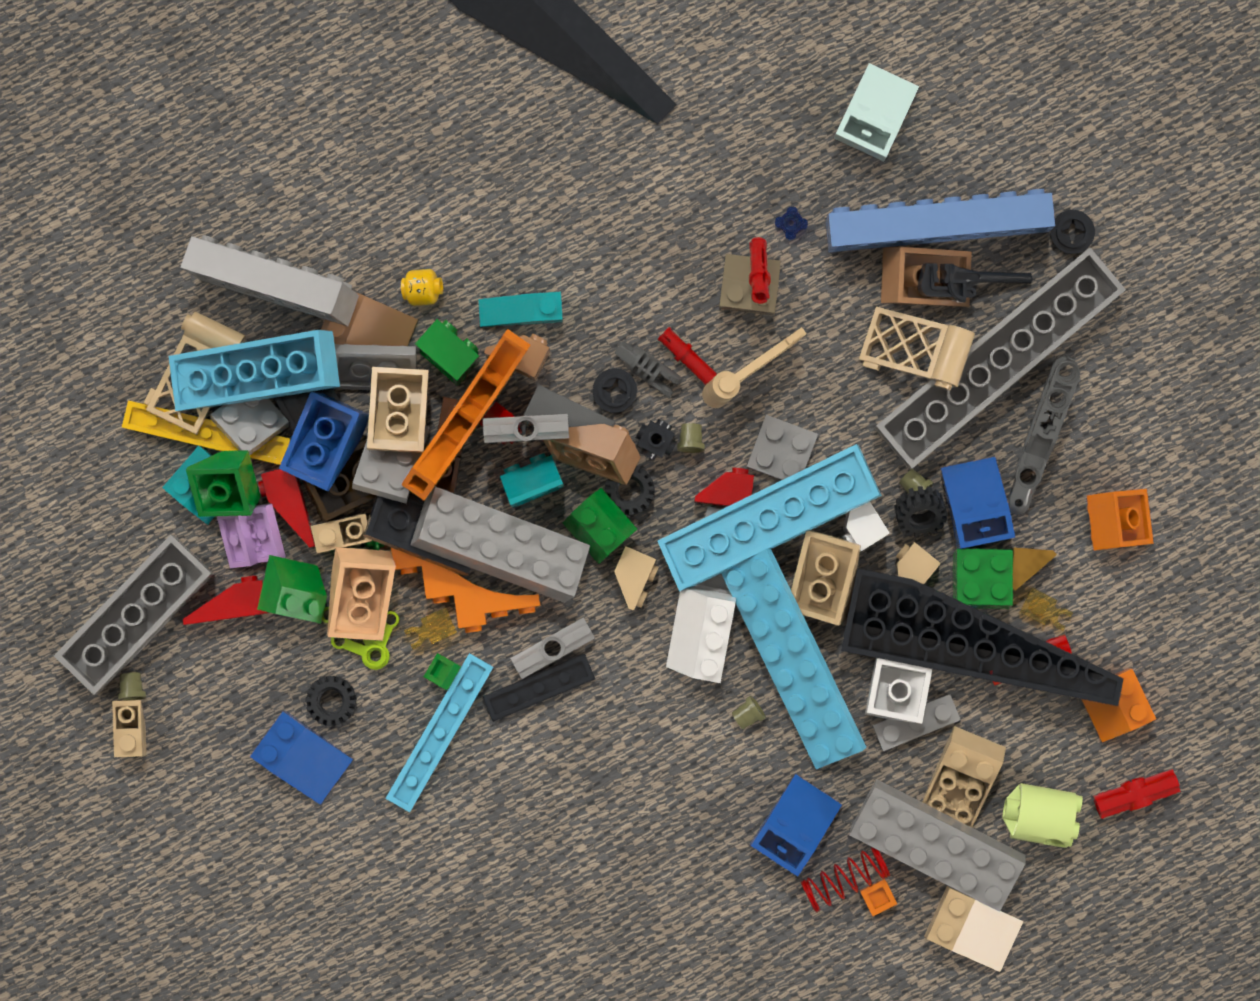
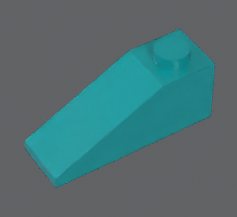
M561 292L531 293L479 299L480 327L563 322Z

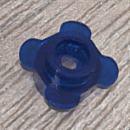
M789 207L782 217L775 219V226L784 231L786 239L793 240L800 230L807 228L808 221L801 217L796 207ZM789 221H793L794 225L790 226Z

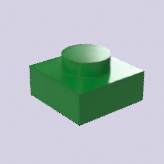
M437 653L423 677L448 690L461 666Z

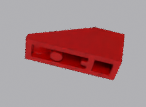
M281 469L262 473V481H258L261 496H267L268 502L273 505L310 548H314L315 543L311 522L299 478Z
M257 575L241 577V583L233 584L185 617L183 625L268 614L269 612L257 610L264 580H258Z

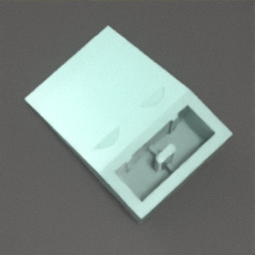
M869 63L834 139L884 162L919 86Z

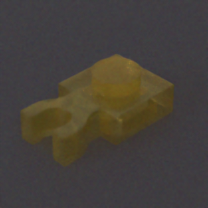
M1033 587L1019 611L1021 614L1042 625H1045L1047 619H1049L1061 631H1064L1066 626L1058 622V616L1065 614L1071 617L1073 614L1068 609L1055 608L1056 599Z
M446 607L421 618L423 626L410 627L404 630L406 635L412 632H416L419 635L418 641L410 644L412 649L421 646L427 638L430 639L431 644H434L458 633Z

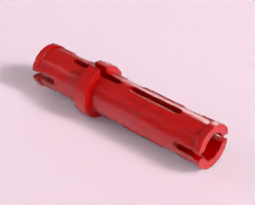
M755 237L749 242L751 266L749 284L752 287V300L755 303L763 304L770 298L768 286L771 283V275L767 270V242L761 237Z
M670 327L657 339L675 355L674 359L677 362L680 360L705 385L717 375L691 349L693 346L690 343L686 344Z

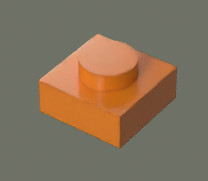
M881 879L871 886L859 890L872 916L897 905L885 879Z

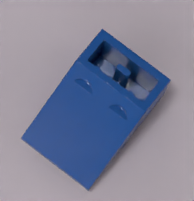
M995 457L941 468L957 549L1015 538L1010 509Z
M795 774L750 842V845L798 877L842 804Z

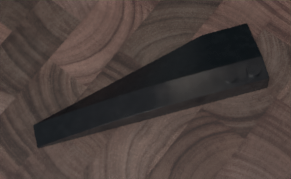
M449 0L464 14L471 16L483 25L504 35L509 40L523 46L530 52L570 73L582 82L603 92L608 97L615 99L657 125L677 105L573 0Z
M857 568L841 651L1115 706L1119 705L1124 678L914 579Z

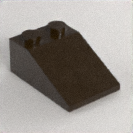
M367 440L357 445L329 491L302 480L322 523L338 518L376 498L377 495L352 489L354 477Z

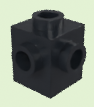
M660 419L656 423L650 420L648 426L642 424L635 437L640 440L637 447L642 449L640 454L655 461L656 457L662 459L664 454L670 456L677 441L673 440L675 433L671 431L673 426ZM659 434L662 437L661 443L653 444L651 441L652 435Z

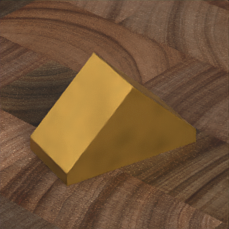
M1011 548L1013 550V591H1016L1057 555L1054 550Z

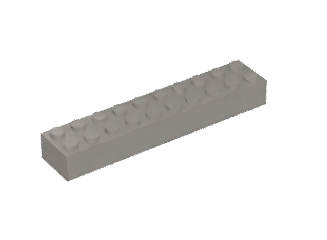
M1088 248L971 346L958 387L952 386L951 391L935 386L936 381L930 380L874 427L875 430L906 467L911 470L1126 289L1095 252Z

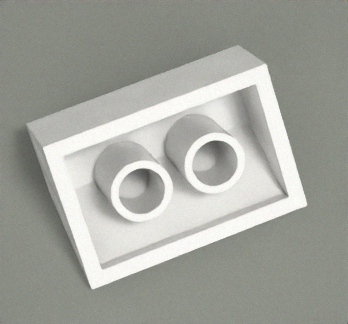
M692 587L682 592L680 591L666 667L691 678L721 683L736 598L730 594Z

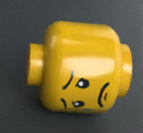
M432 269L411 270L401 280L402 297L412 306L435 304L439 294H443L442 278H437L436 273Z

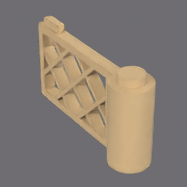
M876 307L859 359L864 361L863 366L877 371L880 370L881 366L935 380V386L951 391L952 386L958 387L975 333L961 327L945 325ZM883 315L890 317L894 325L884 332L879 327ZM910 322L914 323L918 332L906 339L901 328ZM933 329L941 330L938 341L929 345L925 334ZM897 331L901 342L889 349L885 338ZM921 338L925 349L913 355L909 344ZM881 342L885 352L876 358L869 356L872 346ZM905 348L909 358L897 364L892 354ZM927 354L931 359L928 372L920 370L916 362Z
M194 312L192 316L187 314L182 323L181 329L184 330V335L174 355L182 354L186 344L199 351L244 343L246 335L198 312ZM169 364L157 389L151 388L144 401V404L148 405L146 411L197 435L211 407L203 408L202 411H200V408L197 409L199 417L194 427L183 422L180 411L173 409L162 412L155 408L159 398L170 394L174 403L173 389L169 381L171 376ZM166 384H167L169 390L163 392V390H164V388H165V386H166ZM177 413L179 419L170 415Z
M801 327L734 374L729 371L718 373L707 383L702 391L704 402L712 408L723 407L739 392L740 382L795 345L806 335L804 329Z

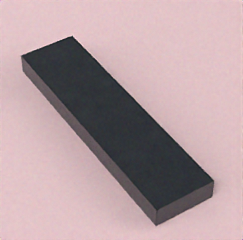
M583 654L482 697L494 722L593 681L595 676L586 655Z

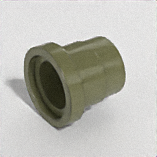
M695 423L681 425L680 442L677 443V451L684 453H701L705 451V444L702 443V425Z
M914 469L907 472L899 482L908 494V489L910 488L918 491V486H923V490H926L927 486L932 487L934 484L930 479L926 480Z
M131 672L119 675L120 694H118V701L143 700L146 698V692L142 688L140 673Z
M751 695L746 698L745 703L732 712L734 719L742 729L754 724L758 720L762 722L766 719L764 711Z

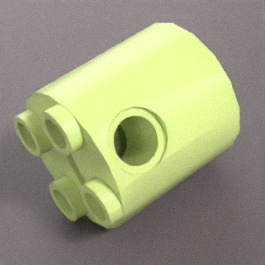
M1021 783L1006 798L1002 819L1012 839L1062 848L1071 847L1073 839H1077L1080 824L1075 822L1076 813L1081 811L1083 797L1073 792Z

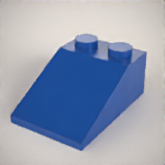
M311 391L279 469L329 491L359 444L369 421V414L323 393Z
M283 711L250 756L267 770L320 805L353 760L287 711Z

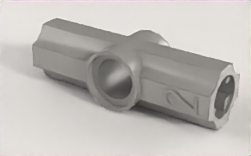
M568 414L483 418L484 443L569 438ZM524 420H529L534 425V432L528 437L522 436L518 431V425Z
M583 617L511 657V660L520 677L524 679L592 641L595 637ZM555 640L560 644L561 651L557 656H549L546 653L545 645L548 641Z

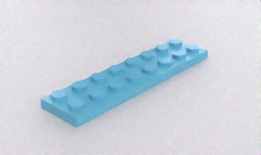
M856 444L658 540V544L679 591L682 592L727 571L758 554V552L777 547L882 495L859 445Z
M765 549L758 552V554L721 573L732 597L736 598V605L815 768H821L867 748L772 550Z

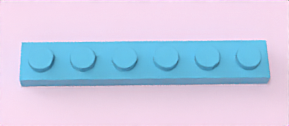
M469 653L386 797L387 800L411 812L494 668L493 666Z

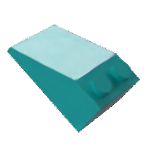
M545 453L530 458L531 464L520 467L518 463L503 469L505 474L500 476L509 503L513 508L564 488L552 455L546 457Z

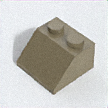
M726 254L719 309L774 316L781 261L767 259V270L771 275V283L768 286L770 298L767 299L766 303L758 304L752 300V287L749 284V274L751 273L750 257Z

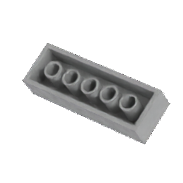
M202 235L201 239L191 236L180 267L200 281L345 326H349L359 295L351 289L352 285L343 282L344 279L332 274H328L325 277L318 274L317 270L302 266V269H299L287 260L277 258V261L269 259L268 255L252 250L250 254L243 251V248L238 245L227 243L225 246L218 243V240L206 235Z
M437 487L433 488L424 501L411 542V546L564 603L575 597L590 545Z
M170 535L68 640L54 657L92 694H100L205 585L214 573L175 535Z
M878 779L875 780L850 829V836L999 912L1026 864L1025 854Z

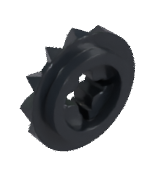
M1067 210L1060 213L1055 218V227L1050 231L1052 243L1060 251L1071 255L1085 251L1092 244L1095 236L1092 220L1087 214L1079 210ZM1072 220L1075 230L1084 232L1075 236L1073 244H1071L1068 234L1061 233V231L1070 228Z
M612 368L603 371L598 375L593 384L595 402L600 408L610 413L622 412L628 409L635 401L637 395L635 380L628 372L622 369ZM616 379H618L619 389L627 392V394H618L613 403L611 402V393L603 390V387H612Z

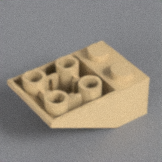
M954 726L922 802L973 827L1003 764L1006 747Z

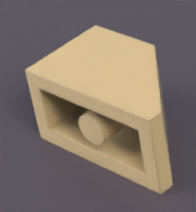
M915 542L911 546L905 544L896 555L899 559L896 563L897 576L911 578L925 584L941 563Z

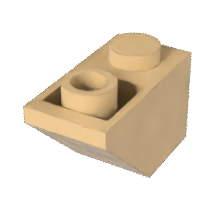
M366 514L311 526L316 552L321 554L335 551L336 547L348 548L372 541L363 537L368 523Z
M625 546L614 572L628 608L634 611L636 606L642 607L648 593L643 591L647 580L653 582L659 567L654 565L656 559Z
M141 700L112 701L114 757L145 756L146 726Z

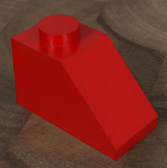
M732 467V472H725L695 496L694 503L728 507L752 495L754 475L748 474L749 469Z

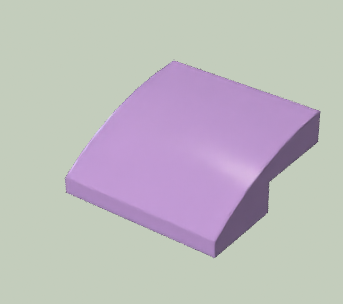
M272 504L256 506L251 516H217L230 568L246 567L256 563L268 562L269 555L281 558L286 557Z

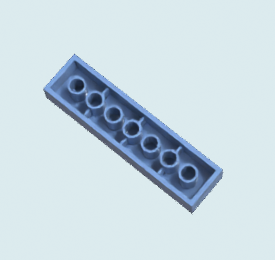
M1044 189L1028 190V193L1022 196H1017V193L1012 191L1000 193V196L997 198H989V194L973 195L972 199L968 201H961V197L944 198L942 203L933 204V199L916 201V204L913 206H905V202L889 203L888 207L878 209L877 204L863 205L859 211H850V207L834 208L833 212L829 213L826 218L828 251L830 253L1046 233L1055 227L1052 193H1045Z

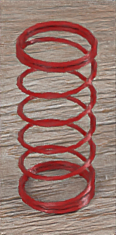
M870 847L881 872L865 851L862 850L860 853L867 878L853 859L847 858L854 886L843 870L837 864H834V872L841 893L828 875L821 871L820 877L828 901L811 878L808 877L807 882L803 879L800 883L815 913L820 912V908L814 898L810 882L824 902L831 906L830 896L823 875L841 899L844 900L845 895L837 869L854 892L858 893V886L850 861L869 886L872 885L863 854L882 879L890 877V872L879 850Z

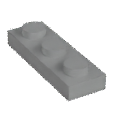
M948 694L926 703L922 724L886 719L872 726L882 750L885 751L961 719L951 695Z

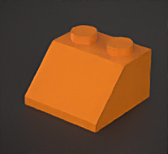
M1147 489L1087 495V510L1090 518L1091 540L1094 551L1154 544Z
M1127 668L1116 674L1124 678L1118 706L1081 699L1101 742L1131 732L1156 720L1132 668Z

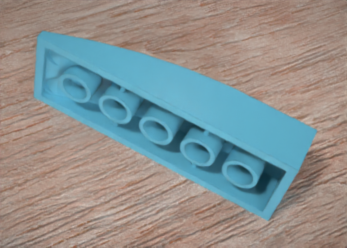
M314 330L169 356L175 411L249 402L340 387L333 331Z

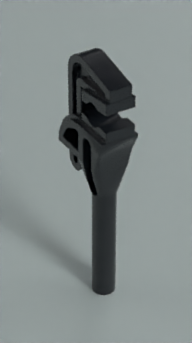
M924 263L922 264L918 281V291L925 297H948L954 302L966 303V298H972L976 295V289L971 286L977 283L1031 284L1032 274L1020 272H981L961 268L954 264H940V271L942 273L940 283H943V286H934L935 282H939L937 277L938 264Z

